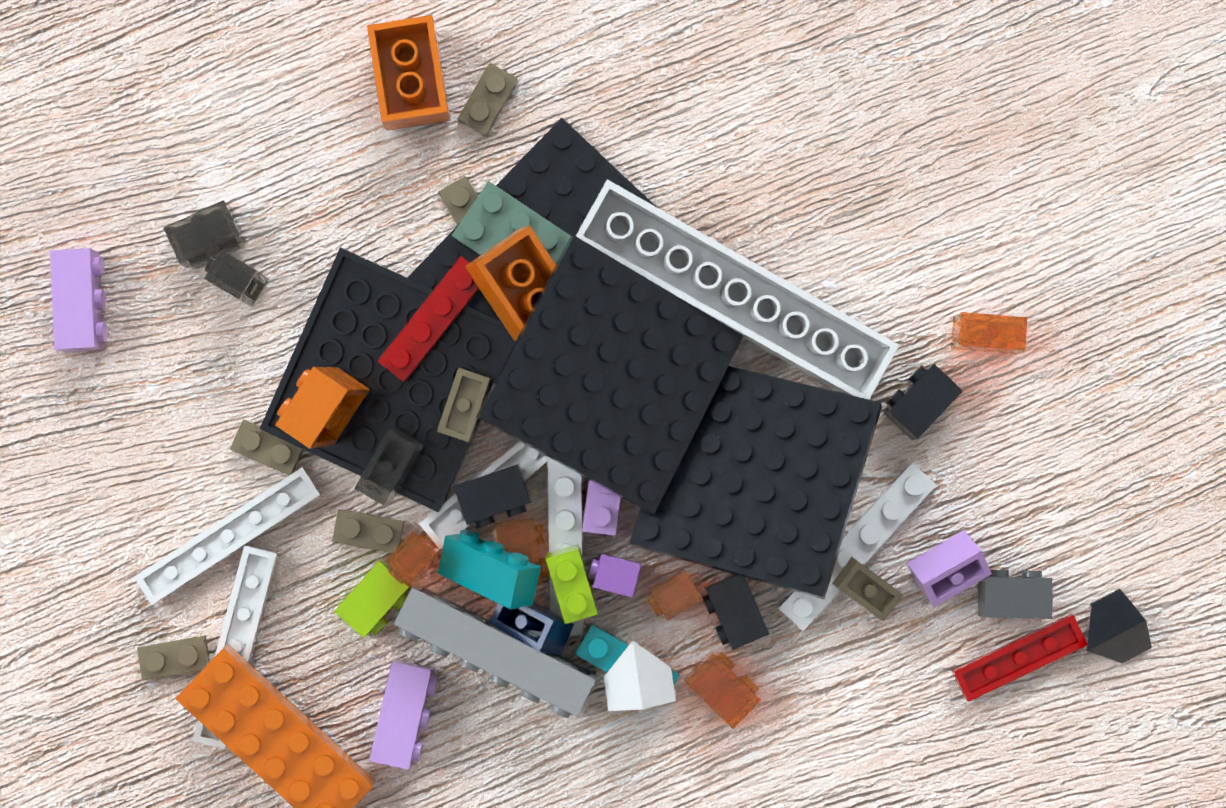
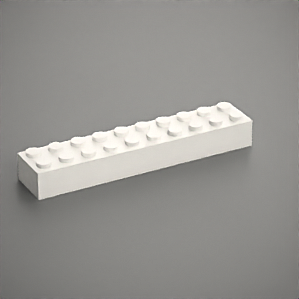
M609 180L605 182L576 234L578 238L740 333L747 341L840 393L870 400L899 347V344Z

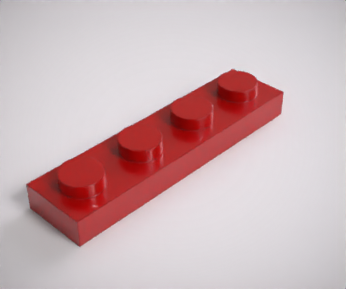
M460 256L378 360L380 364L402 382H406L480 290L465 268L470 262Z
M1069 614L951 671L965 701L969 702L1087 646L1088 643L1075 616Z

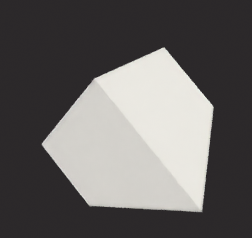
M634 641L630 643L604 676L608 711L644 710L676 701L671 667Z

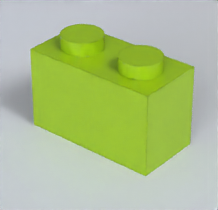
M579 544L547 553L546 562L564 623L567 624L598 615L596 601Z
M380 560L334 612L363 638L371 633L376 637L389 622L385 618L386 615L393 608L397 611L402 608L408 596L407 592L412 585L384 560Z

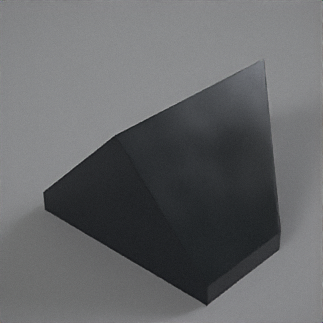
M1117 589L1090 603L1091 613L1087 652L1124 663L1152 648L1146 619L1121 589Z

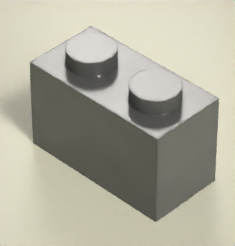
M990 570L992 574L978 582V616L990 618L1052 619V578L1042 577V571L1022 570L1021 577H1009V570Z

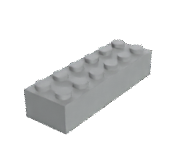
M420 585L411 588L393 624L400 628L398 632L400 635L415 642L418 639H423L431 643L429 646L430 650L444 657L451 653L461 658L459 664L471 671L478 672L481 668L491 673L489 679L506 688H508L509 684H512L522 689L520 692L521 696L535 703L542 699L552 704L550 710L562 717L569 718L570 714L578 717L596 680L595 673L557 654L535 650L490 624V620Z

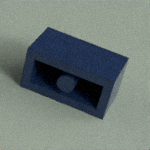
M535 602L531 606L508 609L497 604L489 622L539 652L561 655L574 626L573 623L565 624L562 617Z

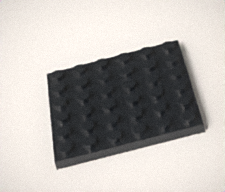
M574 235L568 240L476 417L648 513L655 514L743 335Z
M340 247L259 429L436 512H440L482 421L478 419L471 442L469 443L437 432L458 368H463L492 378L487 392L488 395L515 341L501 320L467 305L406 382H402L380 364L378 360L433 292V289ZM313 367H338L371 390L335 445L309 449L275 425L280 418L277 412L287 398L292 399L299 389L296 383L306 369L311 370Z
M728 366L655 514L648 513L640 508L629 543L638 548L825 600L882 409L881 402Z

